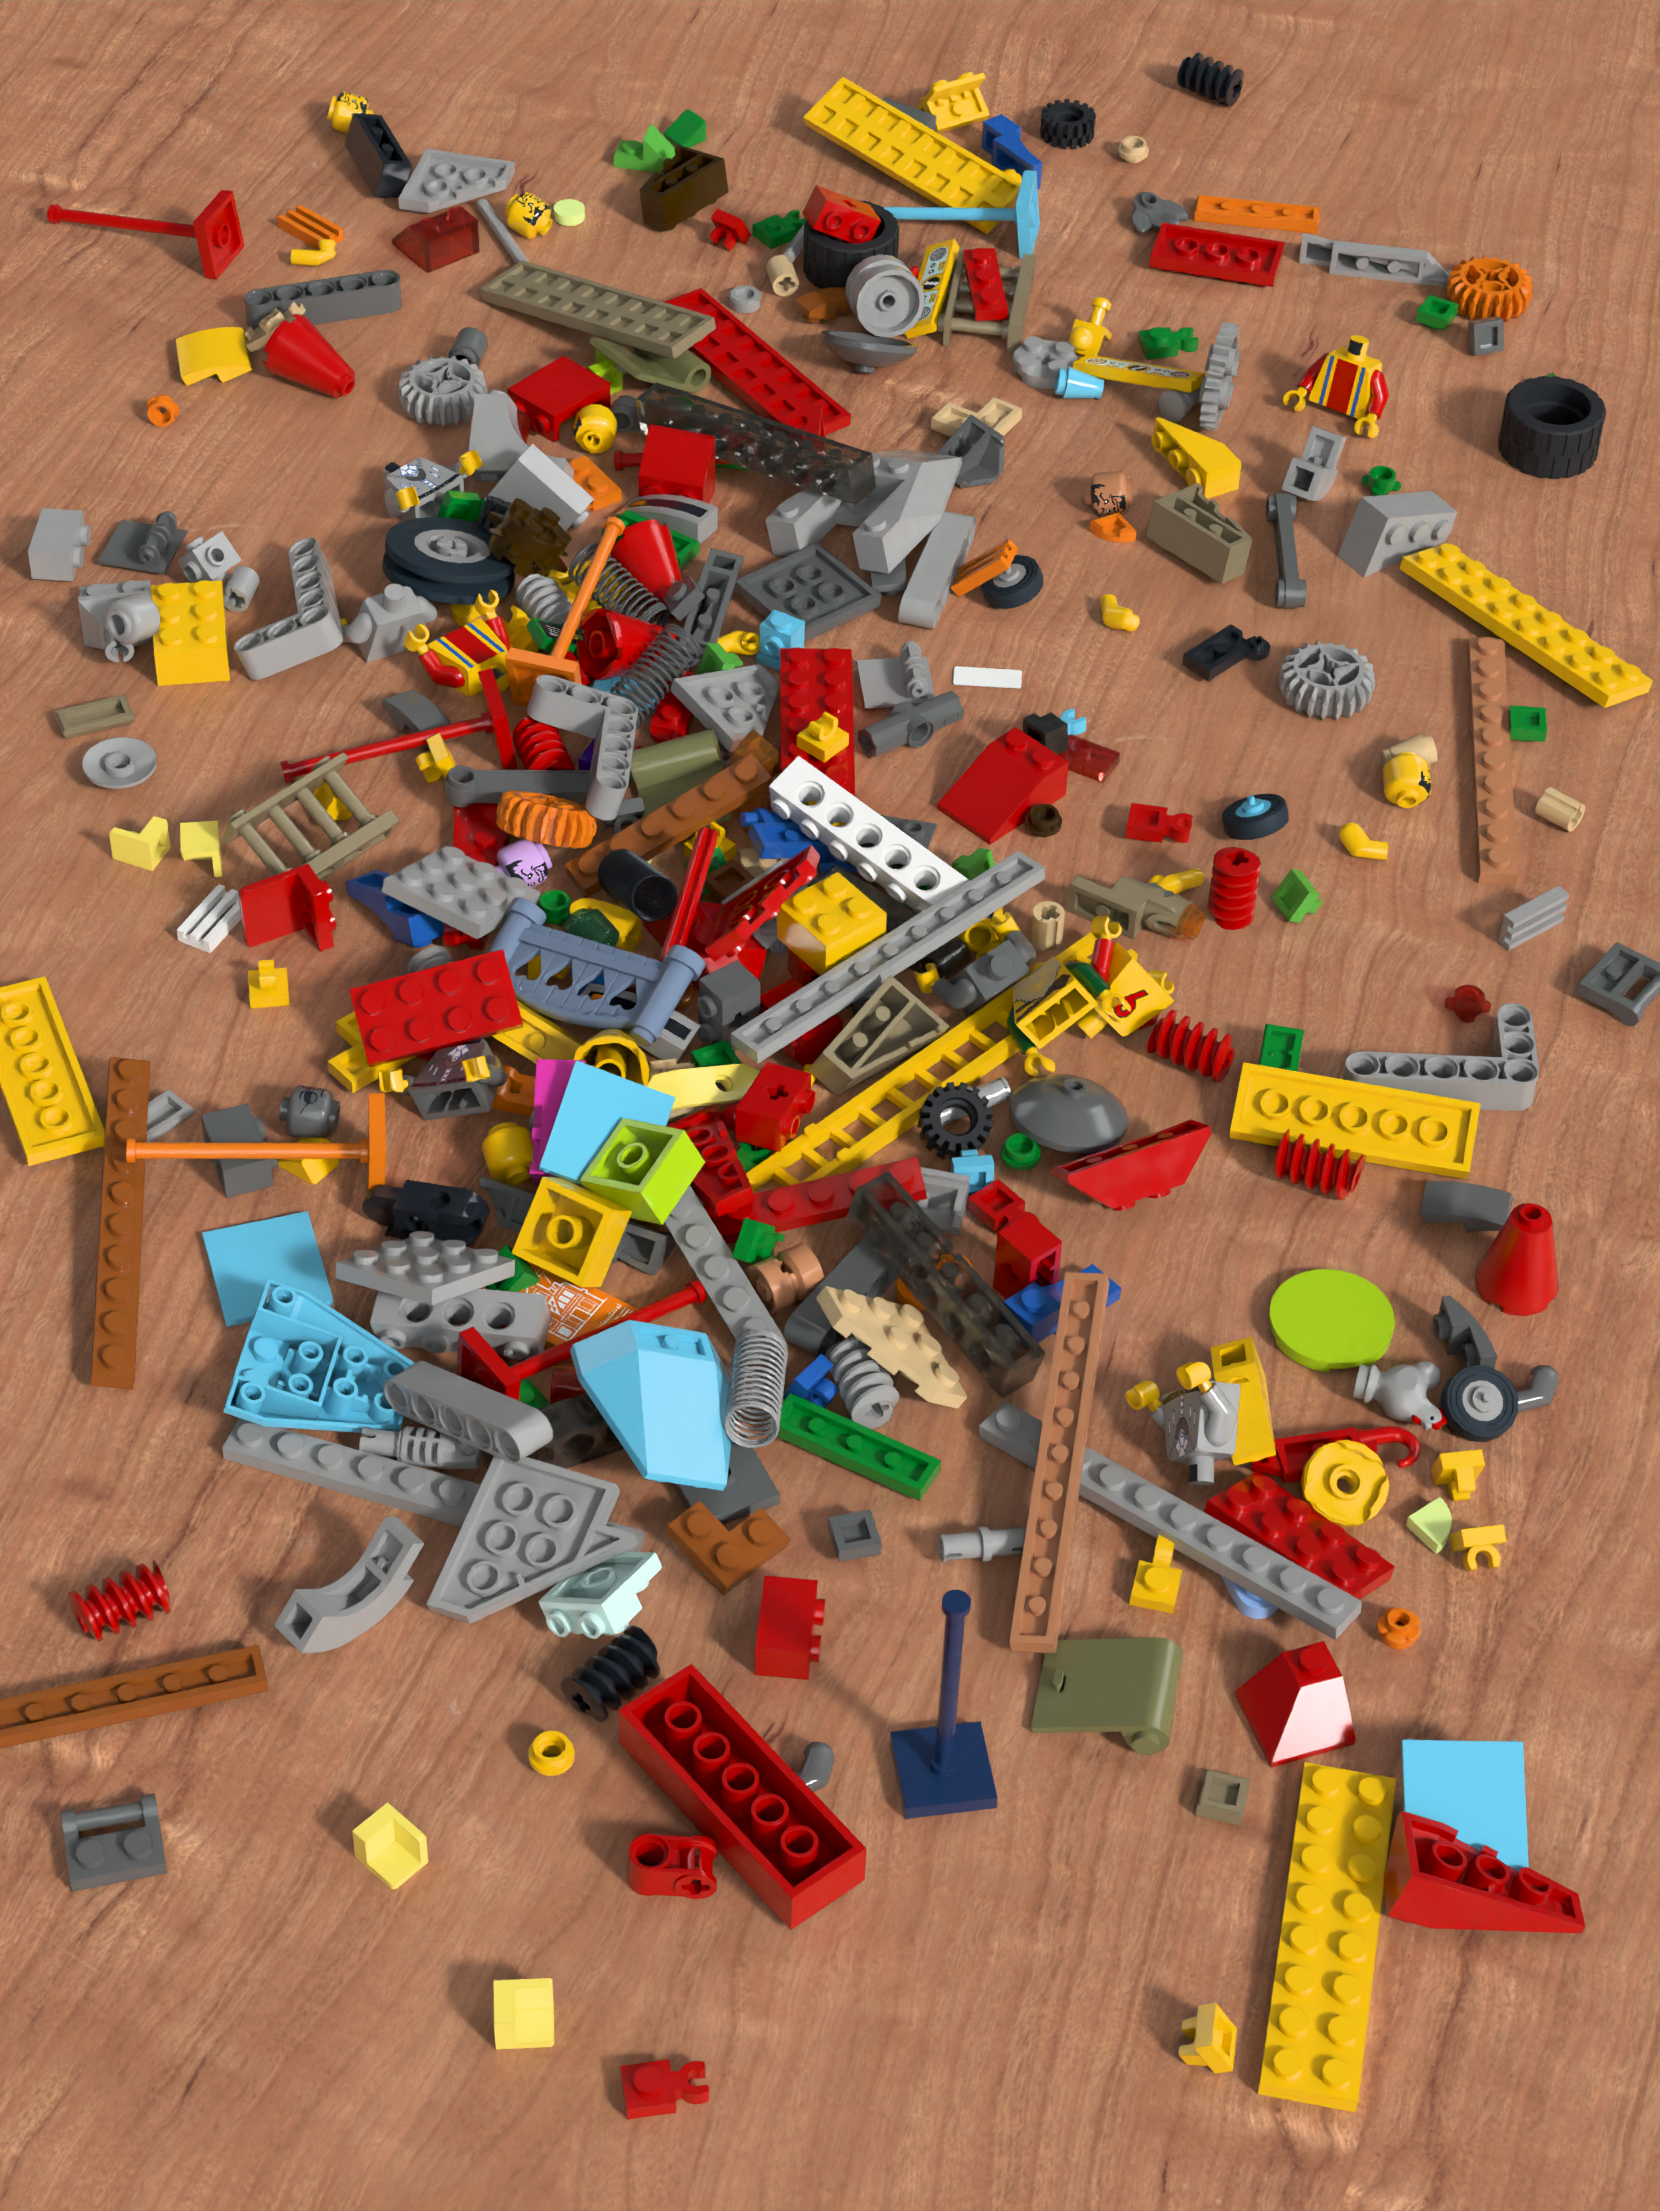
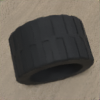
M860 201L870 205L881 219V222L871 241L855 244L813 229L806 219L804 223L803 270L806 278L814 286L821 289L846 287L848 276L854 267L864 259L879 254L894 256L898 259L899 226L897 219L890 211L885 210L884 207L878 204Z
M1541 376L1524 380V382L1516 384L1507 394L1498 440L1499 451L1511 466L1528 475L1551 479L1570 478L1577 474L1580 475L1587 469H1590L1597 459L1606 415L1605 404L1594 390L1572 379Z

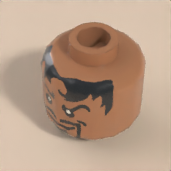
M1123 471L1095 473L1091 479V485H1085L1086 505H1092V509L1097 516H1108L1118 512L1122 515L1126 514L1129 506H1134L1135 504L1133 479H1128Z

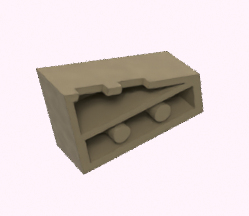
M1199 483L1155 500L1146 537L1156 542L1162 549L1169 550L1183 559L1186 564L1204 572L1213 581L1223 584L1244 574L1252 538L1231 516L1225 518L1218 511L1219 503L1215 499L1209 501L1202 494L1204 488Z
M890 975L809 1067L808 1071L838 1096L923 1050L939 1039L950 1026Z

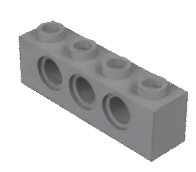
M476 1289L435 1305H428L378 1290L370 1324L374 1336L393 1349H402L404 1347L420 1348L432 1353L458 1352L459 1332L474 1326L499 1356L507 1357L514 1361H523L544 1351L551 1314L546 1295ZM425 1317L424 1319H422V1320H420V1321H414V1320H416V1319H418V1318ZM466 1321L461 1325H455L458 1322ZM508 1325L505 1328L496 1329L499 1326Z

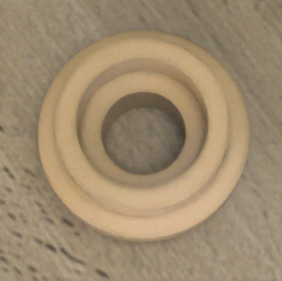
M1128 136L1120 144L1118 153L1125 161L1138 163L1148 157L1149 148L1144 138Z

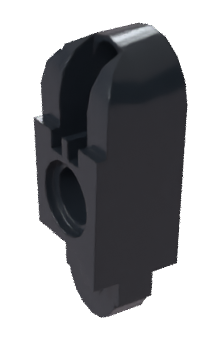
M407 1179L403 1188L386 1185L371 1188L362 1204L364 1213L379 1225L388 1226L385 1236L404 1240L409 1238L410 1233L425 1231L433 1233L434 1238L439 1240L464 1241L466 1247L476 1241L485 1226L490 1212L487 1202L473 1191Z

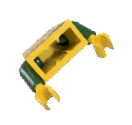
M1054 956L1045 963L1039 962L1034 964L1030 969L1029 975L1014 986L1012 990L1013 1005L1007 1019V1027L1021 1054L1027 1055L1024 1067L1025 1071L1031 1076H1041L1038 1071L1041 1063L1046 1070L1052 1073L1055 1072L1053 1060L1038 1053L1036 1048L1041 1049L1096 1007L1098 1005L1096 1000L1101 999L1103 1001L1102 1009L1104 1013L1114 1022H1120L1113 1015V1010L1117 1005L1122 1004L1131 1012L1129 1003L1117 993L1111 994L1110 985L1091 965L1077 961H1068L1063 964Z

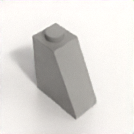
M533 443L487 495L511 503L518 498L540 511L542 508L551 509L560 517L558 524L565 532L571 525L578 529L590 515L585 509L594 500L592 496Z

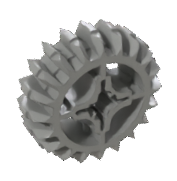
M441 356L437 359L429 357L427 361L417 360L416 365L407 366V371L401 373L398 386V397L400 398L402 411L407 412L408 418H416L418 423L428 422L430 427L434 424H442L444 427L446 424L457 426L459 421L469 422L470 417H473L475 394H487V385L483 371L478 370L476 364H469L467 359L457 360L456 356L450 359Z
M1318 640L1312 646L1303 643L1301 649L1292 648L1291 654L1285 655L1278 678L1281 696L1286 698L1287 705L1295 706L1296 712L1305 711L1308 713L1309 718L1317 715L1321 716L1322 720L1325 717H1333L1336 721H1338L1340 715L1351 718L1353 712L1361 713L1363 707L1369 705L1376 682L1373 665L1368 663L1367 656L1358 655L1357 648L1349 650L1346 648L1345 643L1338 646L1333 645L1331 641L1328 644H1321Z

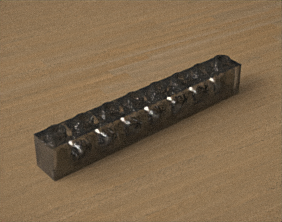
M657 382L636 398L642 434L647 435L650 424L715 436V458L854 505H857L876 488L871 452Z

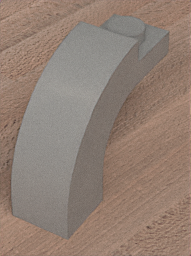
M385 1517L365 1552L349 1572L336 1582L322 1588L295 1589L274 1626L300 1653L325 1652L349 1643L376 1625L401 1600L414 1581L407 1572L424 1546V1543L397 1517Z

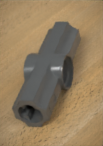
M952 690L916 706L911 702L904 701L891 710L888 718L859 730L858 741L861 744L863 753L870 759L907 743L913 748H918L925 745L931 739L934 731L963 719L964 708L960 703L959 697Z

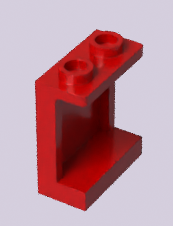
M564 355L507 389V394L517 406V421L553 443L559 440V425L576 415L583 407L597 404L605 406L609 410L611 408L610 382Z

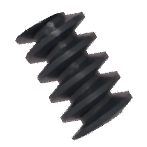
M1200 52L1196 53L1192 59L1191 57L1185 58L1179 66L1177 82L1180 87L1188 88L1192 92H1197L1202 96L1217 100L1221 104H1227L1229 107L1238 100L1244 78L1242 69L1234 71L1232 65L1224 67V63L1220 60L1214 63V59L1210 56L1204 59V55Z
M635 1625L628 1626L624 1634L617 1635L611 1641V1645L602 1647L597 1656H591L585 1662V1666L578 1667L571 1677L563 1679L561 1682L563 1694L576 1710L587 1716L591 1715L597 1721L604 1722L608 1718L607 1708L617 1711L622 1706L620 1697L624 1700L633 1698L635 1695L633 1686L637 1689H643L648 1684L646 1676L656 1679L660 1675L655 1644L643 1629Z

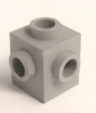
M223 531L207 541L202 536L185 546L188 553L177 560L182 567L184 576L190 582L203 580H222L223 582L229 578L226 570L242 561Z

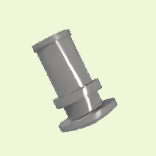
M1201 387L1191 393L1172 390L1162 393L1158 402L1162 416L1173 423L1181 421L1192 407L1200 404Z

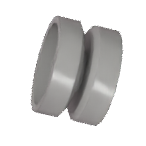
M879 254L868 257L857 264L847 278L845 288L847 304L864 328L872 334L888 338L904 334L915 326L921 317L925 303L923 288L904 262L894 256Z

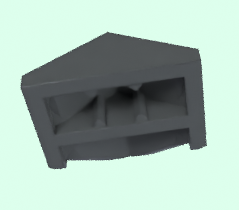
M971 414L936 454L961 457L962 466L955 481V485L961 489L987 485L998 479L1004 469L1005 438L1002 434Z

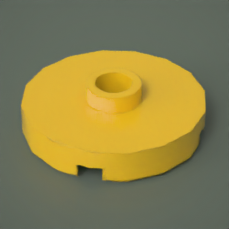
M1350 1440L1336 1441L1317 1449L1304 1465L1301 1477L1303 1499L1315 1512L1342 1528L1360 1526L1374 1518L1385 1504L1389 1490L1388 1475L1386 1476L1385 1470L1382 1467L1384 1464L1379 1456L1364 1444ZM1338 1479H1344L1349 1483V1492L1339 1490L1337 1487Z

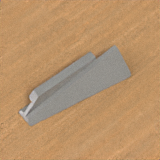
M1306 233L1302 235L1299 263L1330 267L1329 274L1446 287L1447 279L1450 276L1451 271L1445 270L1428 251L1336 241Z

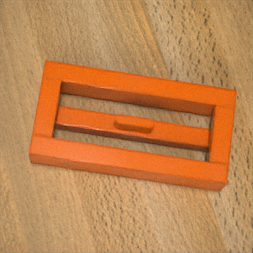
M301 204L296 206V212L292 209L286 212L287 217L282 214L277 216L278 228L319 250L318 242L320 239H332L335 241V244L344 239L343 228Z
M1009 538L960 566L958 569L959 573L954 577L955 582L951 584L950 588L960 597L1008 570L1018 547Z

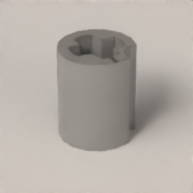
M239 566L230 574L223 589L224 603L227 609L234 612H242L248 608L260 582L258 574L253 569Z

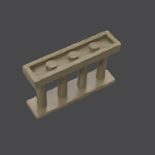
M960 247L958 259L955 260L951 275L953 282L946 313H940L938 332L943 333V346L949 347L952 331L1002 336V339L1007 340L1006 353L1014 354L1022 343L1034 282L1036 255L1023 254L1021 266H1015L1014 269L999 267L1002 281L1013 282L1011 287L1003 286L1005 298L1009 299V302H1007V319L1003 323L975 321L972 319L955 318L957 312L974 314L971 301L959 300L961 294L970 295L968 283L963 282L964 277H966L963 250H966V248Z
M343 752L333 759L329 756L324 757L313 766L311 773L252 810L246 812L244 809L236 812L227 820L228 828L221 840L227 845L239 836H242L273 876L291 870V867L286 868L254 828L270 818L304 859L302 864H309L320 881L389 838L400 820L391 809L379 817L376 813L371 814L339 775L349 758ZM326 782L360 823L358 826L359 830L351 835L348 831L343 832L311 791ZM299 800L332 841L330 844L331 848L323 853L320 849L315 850L283 811L284 808Z

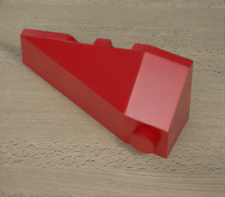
M1400 1811L1397 1816L1384 1873L1383 1890L1388 1916L1403 1922H1411L1433 1929L1579 1934L1585 1929L1578 1893L1528 1867L1521 1868L1518 1871L1504 1864L1496 1858L1498 1851L1485 1844L1479 1851L1457 1839L1458 1830L1445 1823Z

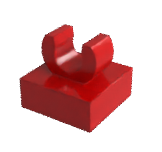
M717 208L710 218L716 227L710 233V239L714 245H717L721 238L726 237L723 245L726 250L730 251L734 248L736 241L745 245L751 236L745 223L739 217Z

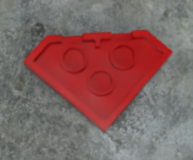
M812 845L721 906L705 948L706 953L714 962L724 955L730 958L740 952L746 945L745 941L764 922L775 917L781 911V905L799 887L804 886L816 876L820 855Z

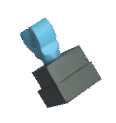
M1075 709L1064 711L1059 718L1051 712L1041 717L1033 713L1023 718V732L1056 754L1068 750V735H1077L1086 731V717L1075 720Z

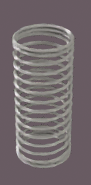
M751 1330L740 1336L735 1342L723 1425L726 1435L732 1442L750 1449L761 1448L770 1444L777 1437L780 1429L788 1350L782 1338L773 1332ZM754 1336H765V1337H770V1338H772L773 1340L765 1339V1338H754V1339H749V1338L754 1337ZM763 1341V1342L771 1343L772 1345L776 1346L778 1349L774 1348V1347L771 1346V1345H766V1344H761V1343H758V1344H750V1345H747V1344H749V1343H751V1342ZM754 1347H764V1348H769V1349H771L772 1351L776 1352L778 1355L772 1353L771 1351H767V1350H763V1349H754V1350H748V1349L754 1348ZM758 1352H760V1353L769 1354V1355H771L772 1357L776 1358V1360L772 1359L771 1357L764 1356V1355H750V1356H747V1357H744V1356H746V1355H748V1354H750V1353H758ZM755 1358L766 1359V1360H769L770 1362L774 1363L776 1366L772 1365V1364L769 1363V1362H764V1361H760V1360H755V1361H747V1360H749V1359H755ZM751 1364H762V1365H767V1366H769V1367L772 1368V1369L765 1368V1367H760V1366L747 1367V1365H751ZM745 1407L760 1408L762 1410H752ZM739 1409H742V1410H744V1411H746V1412H750V1413H754V1414H761V1413H769V1414H766V1415H764V1416H752V1415L745 1414L744 1412H742V1411L739 1410ZM736 1412L739 1413L740 1415H742L743 1417L750 1418V1419H754V1420H755V1419H766V1418H768V1417H771V1418L768 1419V1420H765V1421H763V1422H752V1421H748V1420L743 1419L742 1417H740L739 1415H737ZM735 1418H737L743 1423L750 1425H765L767 1423L770 1424L764 1427L752 1428L741 1424ZM734 1423H735L736 1425H738L739 1427H741V1428H743V1429H746V1430H750V1431H764V1430H766V1429H769V1430H768V1431H765V1432H763V1433H755V1434H752V1433H748V1432L742 1431L741 1429H739L738 1427H736V1426L734 1425ZM734 1430H736L737 1432H739V1433L742 1434V1435H746V1436H750V1437H763V1436H765V1435H767V1434H770V1435L767 1436V1437H764V1438H762V1439H748V1438L741 1437L739 1434H737L736 1432H734Z

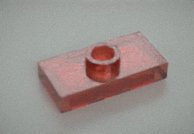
M1068 735V750L1058 754L1069 762L1068 770L1102 783L1105 782L1120 762V752L1074 735Z

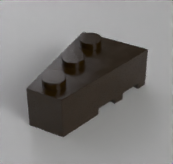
M678 145L674 149L675 156L672 159L666 158L663 162V170L660 173L654 172L639 190L644 224L658 228L660 231H670L682 221L695 216L698 211L714 204L717 199L727 194L729 191L724 158Z

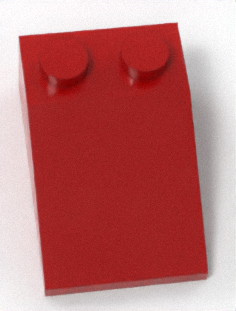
M1014 727L985 748L937 803V809L991 845L1023 824L1026 815L1033 806L1037 804L1052 805L1066 795L1069 762L1017 727Z

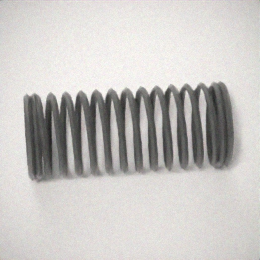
M597 543L583 548L574 557L569 566L568 576L578 586L581 585L589 565L582 574H578L584 563L595 553L596 550L594 549H597ZM592 551V552L589 553V554L583 559V561L580 563V565H579V567H578V569H577V571H576L575 577H574V576H573V572H574V570H575L577 564L579 563V561H580L588 552ZM609 554L606 561L607 564L602 570L599 580L609 569L612 568V570L602 582L595 586V589H599L597 593L593 591L592 600L596 601L602 608L612 611L620 607L618 613L626 612L625 615L634 618L648 604L637 619L648 622L656 613L660 612L652 624H656L660 620L665 610L664 617L659 623V626L664 627L670 617V611L667 606L659 602V599L654 597L653 593L648 592V588H643V584L638 583L637 578H633L631 573H627V569L622 568L621 564L617 563L616 559L611 558V554ZM617 573L614 580L602 590L606 582ZM623 577L620 584L607 595L612 586ZM628 583L625 589L616 598L613 599L618 590L623 585ZM633 588V590H632L631 593L626 597V599L623 600L620 604H618L619 601L621 600V598H622L630 589ZM604 593L603 597L599 598V595ZM638 593L633 602L623 610L628 601ZM609 598L608 603H604L605 599ZM644 598L641 604L633 612L629 614L634 605L639 600ZM615 602L613 608H610V604Z
M666 624L663 630L660 631V635L655 637V641L650 643V647H646L645 652L641 653L640 658L636 659L635 664L630 666V670H627L625 675L620 678V681L615 684V687H612L610 690L611 694L620 697L624 696L621 695L619 690L624 691L636 705L646 710L647 713L643 714L638 708V715L642 719L640 720L637 716L635 731L641 726L640 723H644L645 717H649V711H654V705H659V699H664V694L670 692L669 688L672 686L673 678L669 673L675 675L676 678L683 676L684 671H688L689 665H693L694 659H698L702 654L698 641L679 625ZM670 633L679 636L687 642L696 654L689 652L684 645L672 638ZM658 644H662L667 651L661 649ZM654 650H658L662 657L656 655ZM648 655L653 656L659 664L650 660ZM685 657L690 658L691 662H687ZM644 661L648 662L653 669L647 667ZM678 661H680L683 664H686V667L683 668ZM639 667L644 668V670L648 673V675H646L645 673L641 672L640 669H639ZM675 668L681 670V673L678 674ZM634 673L639 674L645 682L636 678ZM663 678L671 681V685H668ZM629 679H633L640 688L633 685ZM657 683L666 687L667 690L663 691ZM624 684H625V685H628V686L633 690L634 693H632L631 691L627 690V689L625 688ZM654 690L660 692L662 696H657ZM648 695L655 698L657 702L654 703ZM642 700L651 704L652 707L648 708Z

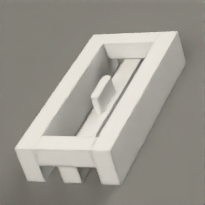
M218 884L177 929L178 941L211 953L241 920L238 891L231 889L227 893L225 886ZM230 906H233V907L225 914V916L220 920V917L222 916V914H223ZM211 928L212 930L202 939V936Z

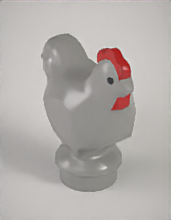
M1429 1361L1417 1362L1415 1365L1400 1364L1385 1372H1380L1375 1364L1371 1366L1360 1364L1353 1397L1363 1399L1364 1403L1374 1399L1380 1403L1388 1417L1394 1420L1412 1421V1423L1422 1426L1425 1430H1439L1442 1425L1447 1423V1417L1444 1415L1443 1409L1435 1407L1426 1398V1394L1433 1390L1440 1381V1369L1435 1364Z

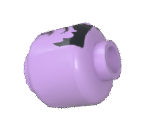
M521 838L498 851L497 861L499 865L495 866L497 871L509 877L522 879L528 886L533 888L547 880L549 875L548 869L552 868V863L542 844Z

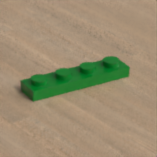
M792 1393L782 1403L780 1429L777 1437L918 1501H921L941 1471V1460Z

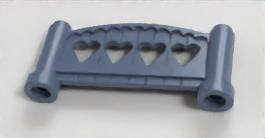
M520 897L513 898L505 912L507 919L486 952L504 950L516 999L525 1006L553 1019L574 1025L600 1029H630L629 1036L636 1043L649 1047L652 1042H656L691 981L698 980L706 965L705 961L697 953L681 945H672L663 962L542 926L547 918L544 911L531 901ZM541 954V974L537 979L528 980L525 975L515 976V972L519 967ZM572 964L573 983L568 989L560 990L557 985H546L550 977ZM604 973L605 992L600 999L592 1000L589 995H578L581 987ZM636 983L637 1003L632 1009L624 1010L620 1004L616 1006L609 1005L610 1000L614 996Z

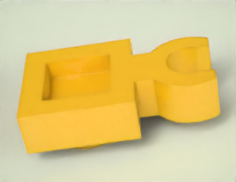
M512 605L510 609L513 616L510 622L502 619L510 638L511 647L537 653L539 647L526 627L531 619L527 617L526 612Z

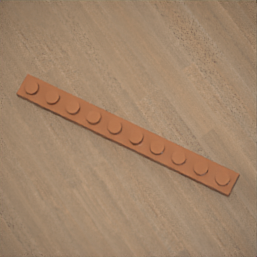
M1469 637L1467 653L1478 883L1516 886L1518 870L1504 639H1494L1491 637Z
M1065 1273L1009 1639L1011 1651L1056 1654L1109 1289L1108 1274Z

